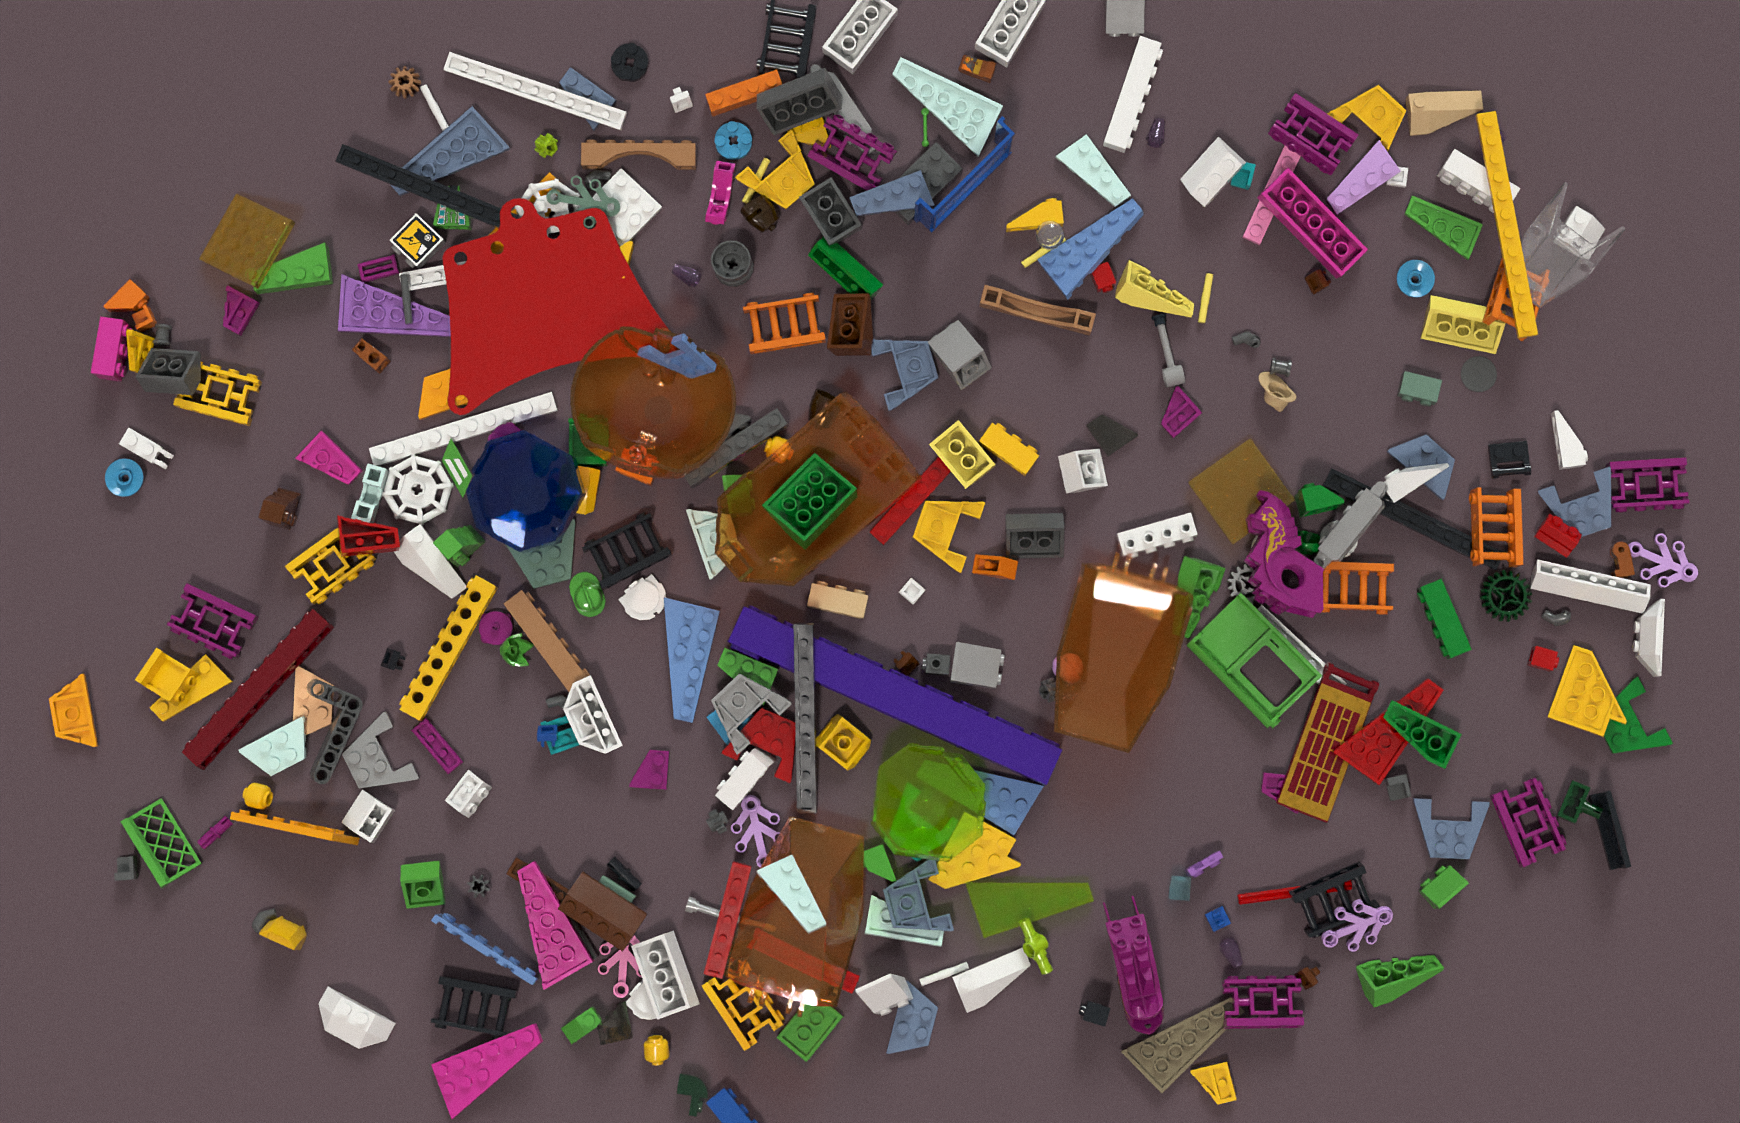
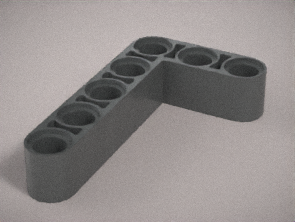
M314 679L307 684V692L317 699L338 707L310 770L312 780L318 784H326L334 772L363 704L359 697ZM316 684H320L321 691L314 694L313 687ZM337 691L339 697L336 701H332L331 694ZM351 699H355V707L349 709L348 702ZM343 717L348 718V723L345 726L340 725V720ZM339 734L340 741L337 744H333V736ZM331 752L332 759L326 762L324 756L326 753ZM324 770V777L317 779V772Z

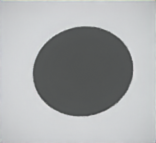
M1472 357L1461 368L1463 384L1474 392H1484L1490 389L1497 378L1494 364L1485 357Z

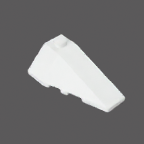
M419 524L399 540L400 549L399 551H394V553L403 565L453 599L467 589L466 584L446 557L433 544L434 541L424 527Z
M1023 947L952 977L967 1013L985 1006L1031 966L1027 955L1023 951Z

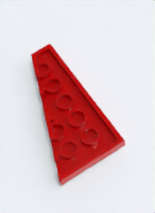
M1426 679L1398 700L1397 703L1427 716L1444 690L1431 680ZM1386 710L1332 751L1333 754L1377 785L1381 784L1409 743L1383 718Z

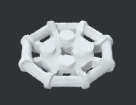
M556 178L536 184L530 183L522 196L523 199L529 201L532 195H534L536 200L533 205L537 213L543 218H549L545 217L548 208L555 213L552 218L569 214L568 203L559 202L556 205L548 203L546 195L540 196L538 191L551 188V190L558 189L568 196L580 197L579 193L574 192ZM555 193L551 194V199L556 201L558 196ZM573 204L574 211L581 207L580 205ZM517 205L514 209H516L517 215L521 218L524 210L521 206ZM550 226L547 229V236L555 232L560 234L559 228Z
M413 454L408 459L388 469L389 474L382 497L386 499L394 514V518L424 525L427 521L447 511L446 507L454 485L450 482L439 460L433 461ZM418 464L430 467L429 471L418 470ZM412 465L413 470L402 476L400 471ZM437 472L441 479V484H436L432 475ZM398 477L400 479L397 490H392L395 478ZM421 485L422 493L420 492L418 495H415V491L412 488ZM438 489H443L440 503L435 501ZM398 495L402 500L403 504L398 507L393 496ZM431 504L436 507L423 515L422 509L429 507ZM407 507L417 509V515L404 511Z

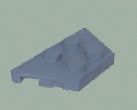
M1428 435L1400 444L1387 451L1404 468L1448 463V468L1424 483L1439 499L1444 500L1455 459Z
M909 981L906 982L913 999L908 1001V1005L897 1009L887 1054L929 1045L938 1007Z

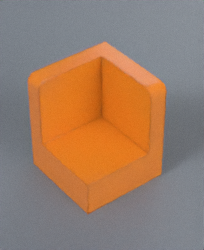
M146 304L142 306L143 310L132 314L136 324L135 328L140 333L155 327V324H157L151 308Z

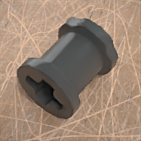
M155 324L157 330L153 344L170 346L169 333L172 330V326Z
M1272 357L1270 374L1278 373L1289 377L1292 361H1280Z

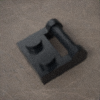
M1527 441L1488 445L1492 479L1506 475H1531ZM1522 461L1523 465L1521 467L1500 469L1497 467L1498 463Z

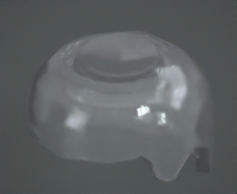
M1044 221L1038 226L1035 238L1041 248L1047 250L1056 249L1064 240V230L1059 223Z

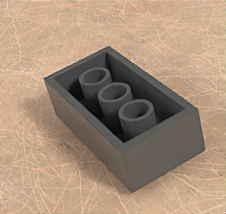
M826 68L757 94L756 109L772 134L777 135L841 110L842 94Z
M935 142L899 178L921 170L931 198L934 201L962 174L963 168ZM915 209L895 212L907 225L914 221Z

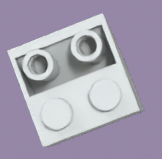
M362 790L341 823L370 843H375L395 810Z

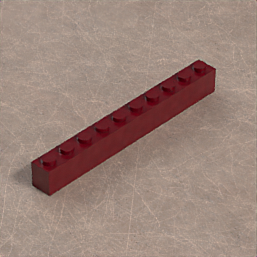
M314 609L308 611L303 616V620L290 630L289 635L277 644L274 652L264 658L263 664L253 670L250 678L237 688V692L224 702V706L212 715L208 724L199 729L197 736L186 743L182 753L195 766L205 770L293 674L295 669L304 662L335 628Z

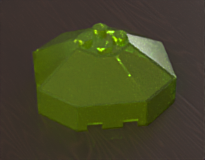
M909 743L878 767L871 825L894 855L950 862L983 835V820L986 808L984 800L985 783L962 754L944 752L943 747Z

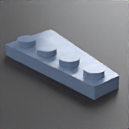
M921 170L849 197L856 216L907 209L913 210L915 209V202L920 197L930 207L935 206Z

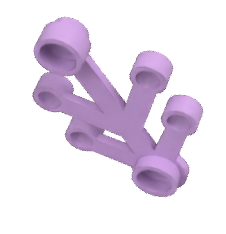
M1660 533L1654 537V542L1658 545L1662 556L1643 549L1639 542L1628 544L1632 558L1641 556L1660 564L1650 569H1642L1639 573L1642 580H1648L1653 575L1669 569L1676 571L1677 573L1669 577L1662 576L1658 578L1657 585L1660 588H1665L1670 583L1680 579L1685 582H1691L1698 576L1697 567L1692 563H1688L1684 553L1685 545L1681 541H1676L1672 544V550L1677 554L1680 564L1673 562L1666 545L1667 537L1665 534ZM1658 536L1663 537L1662 543L1658 542ZM1676 544H1680V545H1681V550H1680V551L1676 550V548H1675V545H1676ZM1633 546H1637V547H1638V552H1637V553L1633 552V550H1632V547H1633ZM1686 569L1691 570L1692 574L1690 576L1686 574ZM1644 571L1649 573L1648 578L1643 576ZM1661 579L1666 580L1665 586L1660 583Z
M748 795L742 800L741 807L743 811L737 821L731 825V831L739 834L743 829V823L750 816L751 824L742 839L736 843L735 849L740 853L745 852L747 844L754 834L759 854L756 863L758 867L763 868L772 864V858L766 854L762 832L771 837L777 844L782 843L785 837L783 833L776 832L759 822L757 813L767 818L773 825L780 822L779 815L761 807L760 800L756 796ZM749 801L755 803L753 808H748L747 804ZM773 815L778 817V821L775 823L770 820ZM735 824L740 825L738 832L733 830ZM777 834L782 835L780 842L775 840ZM739 843L745 845L744 850H738L737 846ZM763 857H766L768 859V863L766 865L761 864V859Z
M1357 899L1352 903L1354 911L1371 915L1370 917L1362 918L1346 912L1343 907H1337L1334 910L1335 917L1338 920H1346L1353 924L1336 931H1324L1321 940L1326 947H1334L1338 943V938L1355 932L1353 938L1346 942L1349 951L1355 952L1359 949V943L1363 935L1368 944H1374L1377 941V935L1382 926L1392 921V910L1387 906H1381L1376 909L1364 905L1362 900ZM1374 924L1372 930L1365 933L1367 927Z

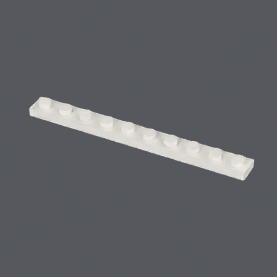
M449 52L443 69L461 77L618 130H622L627 115L626 111Z
M550 392L369 448L373 465L381 466L410 457L413 454L417 455L449 444L450 439L456 443L491 432L497 426L507 422L517 424L558 410L553 394Z

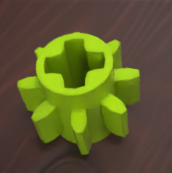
M549 133L546 136L540 134L535 141L536 148L534 150L543 158L547 155L552 157L558 150L556 144L558 140Z

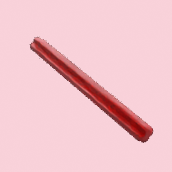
M1352 881L1344 882L1345 890H1351ZM1300 886L1238 894L1237 899L1238 903L1242 905L1291 898L1289 891ZM1332 887L1326 893L1337 892V889Z

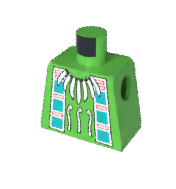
M450 185V186H448V187L453 188V189H455V190H457V191H460V186H456V185ZM437 204L433 222L435 229L472 230L471 217Z

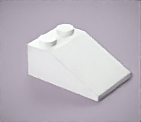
M1444 463L1405 468L1401 471L1396 469L1384 477L1386 479L1384 482L1388 485L1387 493L1395 503L1448 468L1449 465Z
M891 973L855 989L856 993L874 1014H881V1016L891 1013V1009L896 1006L901 1008L908 1005V1001L913 999L905 977Z

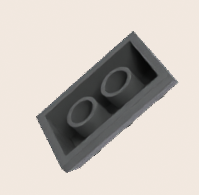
M832 177L799 197L829 246L843 241L862 230L861 223Z
M151 348L136 375V379L145 392L193 395L201 381V354L199 351Z
M1063 513L1006 514V558L1064 557Z

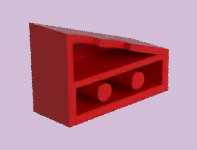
M337 515L341 557L399 551L398 528Z

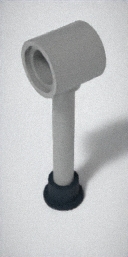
M1159 314L1151 317V319L1154 320L1155 327L1158 328L1167 368L1162 369L1165 386L1167 388L1185 384L1182 366L1174 364L1165 328L1166 314Z

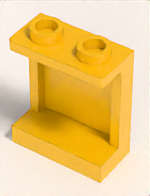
M156 648L135 680L173 705L178 706L185 699L190 687L195 684L199 674Z

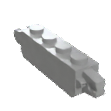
M814 64L811 66L810 72L813 73L822 68ZM828 72L842 94V109L831 114L841 115L844 117V121L849 124H856L861 128V131L872 134V128L837 76L832 72ZM850 141L848 142V145H851V144H852V145L854 146V148L858 147L857 145L851 143ZM858 147V149L863 153L864 149ZM871 147L868 155L875 151L873 147Z
M1379 481L1371 490L1366 488L1355 497L1356 502L1344 510L1343 518L1340 521L1337 520L1331 527V533L1328 536L1325 535L1320 540V546L1318 547L1320 551L1314 559V563L1325 569L1332 561L1341 562L1385 508L1384 501L1381 500L1388 490V485L1385 482Z

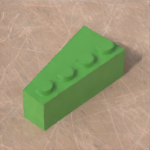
M322 243L252 271L254 291L257 294L333 284L329 247L326 243Z
M468 525L467 527L463 526L457 529H447L433 544L455 566L459 567L461 565L463 567L470 561L469 557L486 541L471 525Z

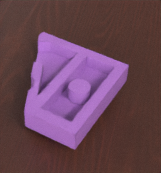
M1216 851L1185 869L1188 877L1193 876L1195 878L1204 873L1203 869L1210 866V868H1213L1220 864V859L1223 856L1220 851Z

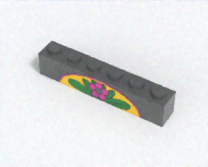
M776 408L683 468L681 473L693 489L766 442L769 437L772 438L786 429L788 424L778 408Z

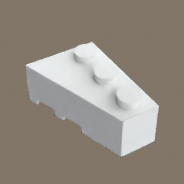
M758 747L754 748L750 753L746 751L740 758L742 763L738 767L735 765L728 773L730 778L727 781L723 780L718 785L717 789L719 791L715 796L730 809L734 810L741 803L757 781L762 778L766 770L777 760L767 751Z

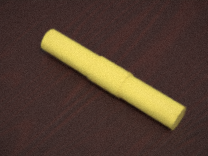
M763 158L755 174L760 181L770 163V160L767 158ZM748 188L742 202L745 204L749 203L755 191Z
M1059 236L1021 261L1023 267H1028L1037 259L1066 241L1064 236Z
M1206 273L1198 317L1199 323L1206 322L1213 274Z

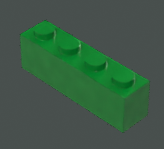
M823 237L808 254L813 261L850 294H870V299L872 300L883 287V284L838 243L829 246Z
M1442 579L1418 588V600L1426 608L1424 613L1427 620L1432 622L1434 627L1432 628V633L1435 639L1440 641L1441 646H1439L1442 656H1446L1448 660L1472 650Z

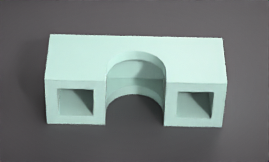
M367 464L362 481L363 490L359 500H356L351 519L374 523L389 474L386 468Z

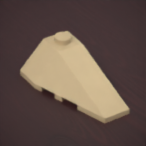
M1481 91L1408 94L1405 99L1410 136L1430 134L1483 110Z

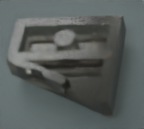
M1100 415L1086 425L1107 457L1138 437L1136 432L1104 415Z
M626 1001L617 1003V1008L614 1011H610L606 1015L605 1020H602L597 1025L601 1045L633 1038Z

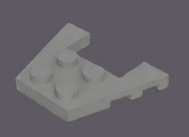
M740 673L711 700L737 755L751 743L737 727L766 701L780 716L792 704L785 697Z
M386 711L342 753L359 789L420 779L412 763L393 771L377 739L378 735L394 728Z

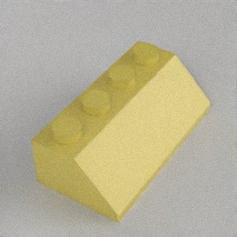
M1431 295L1426 309L1421 339L1496 354L1506 323L1500 320H1495L1490 325L1483 323L1487 308L1485 306Z

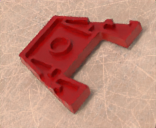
M760 708L740 731L751 742V745L781 757L774 777L791 783L796 736L795 722ZM731 742L721 752V754L738 760L740 753L738 755L735 753Z

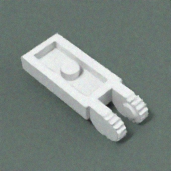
M130 428L127 429L119 443L152 464L155 463L164 469L167 468L166 463L156 459L159 453L164 454L167 458L172 459L174 455L162 449L163 447Z

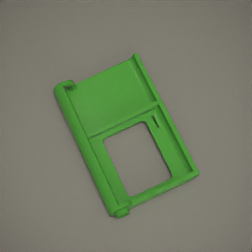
M1242 593L1231 601L1186 645L1266 728L1270 726L1274 728L1281 721L1279 717L1322 677L1312 664ZM1265 645L1302 681V684L1278 707H1275L1240 671V668Z

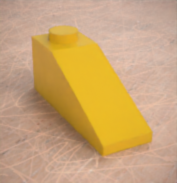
M1056 198L1046 199L1045 202L1006 225V232L1063 227L1062 202L1057 201Z

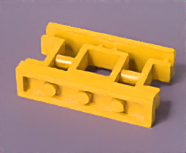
M201 361V371L216 374V377L208 375L206 384L199 383L196 389L203 392L201 401L208 403V406L184 400V397L192 399L193 395L177 394L173 405L181 409L250 426L252 422L251 416L254 411L245 408L249 391L259 393V387L262 385V382L258 380V376L248 373L246 376L239 375L240 372L233 369H228L227 372L214 364H210V367L204 366ZM229 378L251 383L253 386L245 384L243 393L234 392L236 383L230 381ZM213 381L229 385L224 402L208 398ZM231 399L240 401L238 411L244 412L245 415L222 410L221 407L229 409Z
M338 528L285 565L294 579L297 580L304 575L313 587L312 590L306 593L312 604L318 603L319 605L328 599L327 595L343 588L342 584L348 580L351 582L356 579L361 570H368L374 565L376 560L373 554L356 555L359 560L363 561L352 568L346 561V558L349 556L341 557L340 551L333 545L339 540ZM335 552L344 566L329 576L320 562ZM314 559L313 562L318 570L313 574L309 575L304 568L300 569ZM324 576L327 582L331 583L336 579L335 582L319 592L320 589L315 583L316 580Z
M739 960L731 966L736 975L721 985L714 977L703 984L702 988L745 1051L758 1042L753 1033L768 1023L773 1031L784 1025L782 1022L784 1017L779 1010L775 1011L771 1004L774 1002L769 994L764 995L760 989L763 985L757 977L753 978L750 974L752 969L747 961L742 962V960ZM739 967H741L755 988L754 991L751 990L749 985L739 990L734 980L741 976L738 970ZM714 984L718 990L728 986L733 993V996L725 1000L729 1008H726L712 987ZM747 991L757 1007L741 1017L731 1001ZM761 999L776 1020L775 1024L771 1018L761 1023L755 1014L763 1008L759 1002ZM735 1017H737L740 1023L747 1018L751 1020L755 1028L747 1032L751 1040H747L734 1020Z

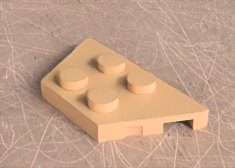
M298 666L295 669L293 721L304 716V734L308 735L331 725L333 721V705L311 696L307 692V684L311 680L317 679L332 686L334 685ZM316 684L313 687L314 694L321 691L320 684ZM334 692L331 694L332 701H334Z

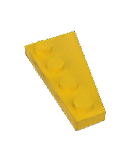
M205 654L190 668L199 675L196 678L195 684L186 693L185 699L178 706L160 697L149 708L162 722H165L191 705L198 703L203 698L231 684L233 681Z

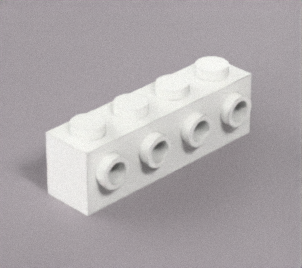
M1187 513L1117 533L1116 538L1122 557L1127 556L1128 559L1138 557L1139 552L1145 551L1146 554L1157 551V547L1164 546L1166 549L1176 546L1175 542L1178 541L1183 543L1194 541L1193 537H1196L1198 534L1192 514Z

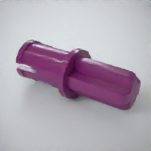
M224 816L216 825L209 827L210 830L198 840V844L203 849H206L217 838H221V835L233 823Z

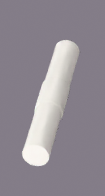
M423 85L420 89L442 131H444L449 126L428 86Z
M967 962L919 980L921 985L924 986L968 970L969 967Z

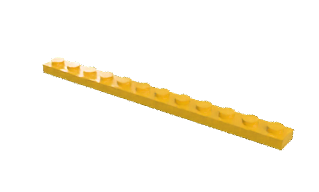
M1496 111L1479 113L1476 115V121L1517 337L1519 339L1537 336V325Z

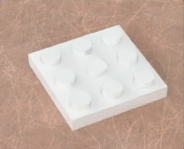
M622 168L602 187L609 198H615L620 203L619 213L612 217L607 216L619 246L631 241L662 209V206ZM597 193L592 197L596 201H601ZM609 203L607 209L610 211L614 210V205Z

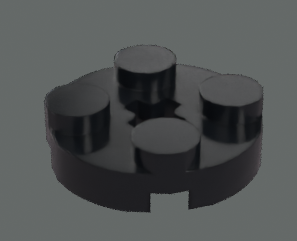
M634 43L619 46L611 56V68L618 79L636 82L645 76L649 60L643 48ZM627 59L635 60L633 67L625 66Z

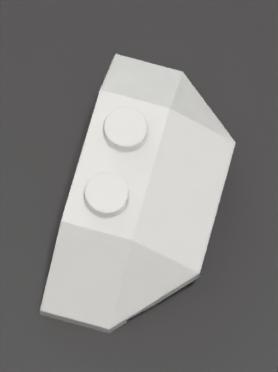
M1665 599L1657 600L1644 614L1642 613L1637 618L1633 626V631L1636 633V640L1633 641L1632 647L1633 652H1635V657L1653 677L1662 676Z
M591 675L574 682L563 710L578 743L604 754L623 746Z
M329 986L319 1002L325 1031L358 1049L386 1041L396 1024Z

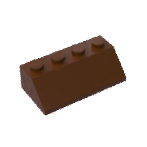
M585 872L580 874L558 910L622 952L629 945L647 916L646 912Z

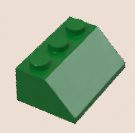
M1314 483L1303 485L1294 496L1300 518L1336 510L1344 504L1343 498L1321 485L1315 486Z

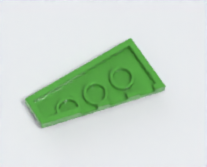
M1415 196L1411 197L1404 214L1467 260L1470 258L1483 226L1479 222Z

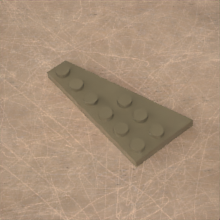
M1231 997L1120 1052L1162 1094L1226 1030L1223 1026V1021L1225 1020L1224 1012L1233 1011V1000ZM1239 1006V1015L1231 1018H1239L1245 1011Z

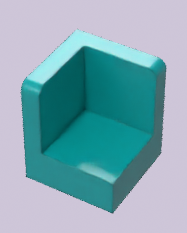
M1246 162L1232 178L1230 185L1249 190L1256 164Z

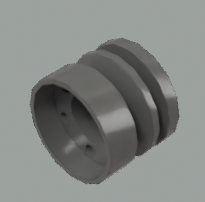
M728 240L720 243L714 249L711 255V264L716 277L722 284L729 287H737L745 284L751 278L754 264L748 249L742 243ZM736 263L737 267L734 266L733 269H731L730 265Z

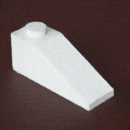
M1558 410L1552 412L1551 418L1559 470L1583 467L1588 461L1587 451L1583 449V445Z

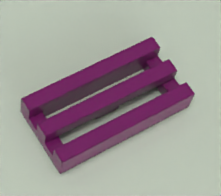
M395 255L357 264L363 283L399 274ZM392 260L391 264L363 271L364 267ZM394 268V270L387 271V272H383V273H380V274H376V275H372V276H368V277H365V276H364V275H367V274H371V273L383 271V270H386V269Z

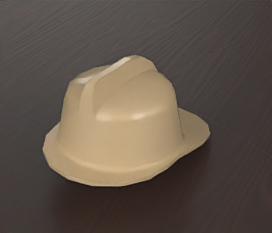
M1270 372L1260 373L1258 378L1260 384L1265 389L1264 400L1268 405L1281 412L1289 402L1295 401L1296 394L1279 376L1272 375Z

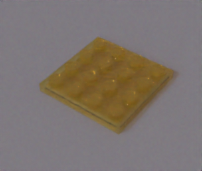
M236 193L199 259L258 289L294 227L295 222Z
M1251 438L1188 482L1232 545L1249 534L1245 519L1248 514H1254L1261 505L1256 497L1259 490L1271 493L1281 499L1286 506L1295 501Z

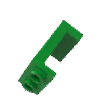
M573 415V418H568V464L577 466H608L607 418H603V415H592V418H584V415Z

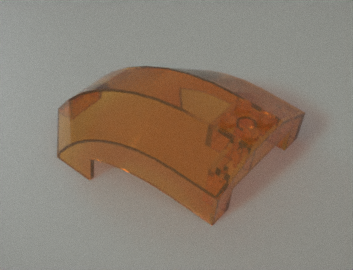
M847 391L842 392L780 448L752 471L744 473L717 498L718 513L716 517L715 554L739 582L794 586L859 535L917 484L922 477L901 447L882 425ZM816 453L857 488V498L804 550L779 526L762 505Z

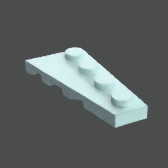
M1087 134L1056 155V159L1064 163L1068 169L1076 173L1086 184L1095 189L1098 194L1114 207L1131 196Z
M793 855L756 871L759 877L766 882L771 891L778 896L782 904L789 909L808 934L826 926V921Z
M871 895L865 934L942 946L944 931L893 928L886 902Z

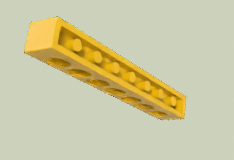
M477 575L469 580L466 586L468 588L466 594H462L458 599V608L455 612L452 611L450 613L446 629H441L438 635V643L436 645L433 644L428 652L430 657L427 662L424 661L418 670L420 672L418 678H414L409 685L411 689L409 694L404 695L399 703L401 705L399 710L419 721H423L498 589V587ZM475 592H479L481 595V599L478 602H472L471 596ZM465 609L471 610V616L468 619L462 618V612ZM455 626L462 628V632L458 636H454L452 633V629ZM447 642H450L452 644V650L448 653H445L443 651V645ZM441 659L442 667L437 670L434 669V661ZM427 676L433 678V683L430 686H425L423 682ZM417 693L423 694V700L420 703L414 701V696Z

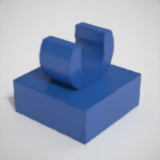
M538 726L537 742L541 741L540 744L544 747L545 741H551L552 747H554L557 741L558 726Z
M1223 906L1204 914L1213 932L1231 924Z

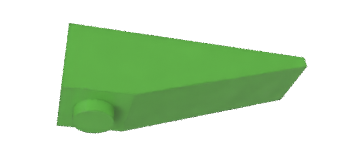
M1184 556L1178 574L1174 624L1175 636L1185 638L1191 636L1201 619V611L1204 606L1208 607L1210 603L1209 598L1213 591L1217 592L1226 568L1200 559Z
M1435 955L1415 956L1411 957L1410 960L1401 961L1398 958H1392V961L1389 962L1372 960L1356 966V970L1364 994L1375 1008L1392 1002L1443 971L1444 967Z

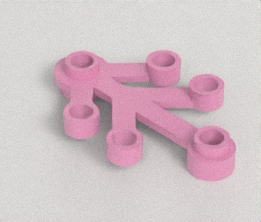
M634 935L630 943L635 945L641 942ZM607 942L600 946L599 951L602 955H608L614 946ZM629 945L623 952L619 950L605 963H601L598 966V972L605 975L620 960L618 983L613 987L614 995L619 998H623L629 993V987L626 984L627 962L636 970V974L642 978L639 974L636 959L628 950ZM603 946H608L609 951L607 953L602 952ZM602 965H605L607 967V971L605 973L600 971V967ZM619 986H623L625 988L624 993L621 994L618 992Z

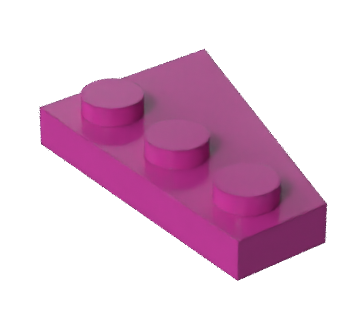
M320 431L295 458L348 485L363 472L323 431Z

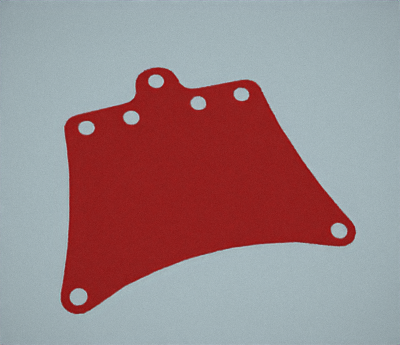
M523 198L512 199L502 206L500 210V227L495 233L452 246L443 254L451 330L448 406L455 414L465 415L495 393L539 372L589 359L619 356L640 357L637 355L639 348L651 345L659 350L657 344L661 339H667L671 344L674 337L638 284L620 250L608 218L601 209L590 208L553 218H543L537 213L532 202ZM517 205L521 206L524 210L523 216L519 219L511 215V209ZM588 216L596 219L597 224L593 229H587L583 225L584 219ZM550 226H556L560 230V234L556 239H551L547 236V229ZM495 241L501 242L504 246V250L500 254H494L491 251V244ZM458 252H464L467 255V262L463 265H458L454 261V256ZM671 344L670 349L667 352L662 353L668 354L677 350V347ZM459 395H464L468 399V404L464 408H458L455 405V398Z

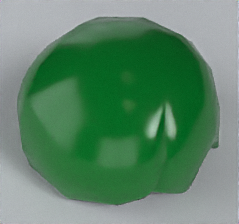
M1298 531V536H1301L1302 545L1296 548V550L1305 555L1317 554L1320 551L1318 549L1320 546V535L1308 531Z

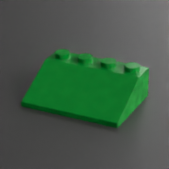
M814 453L762 507L797 544L806 550L857 498V488Z

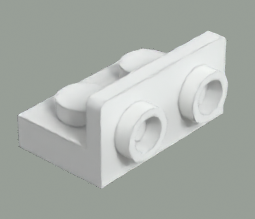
M467 770L445 801L469 818L475 813L482 800L487 797L492 787L473 772Z

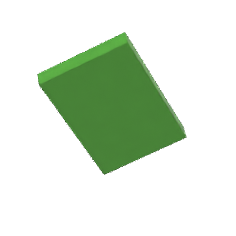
M813 992L777 1036V1039L807 1062L843 1016Z

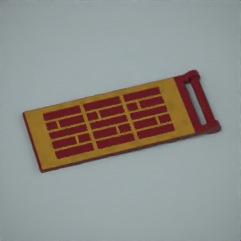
M1327 662L1325 664L1321 681L1276 800L1277 804L1317 820L1328 822L1349 765L1333 754L1332 751L1362 729L1373 697L1379 688V682L1361 678L1334 667L1332 663ZM1333 674L1368 688V694L1333 681L1329 677Z

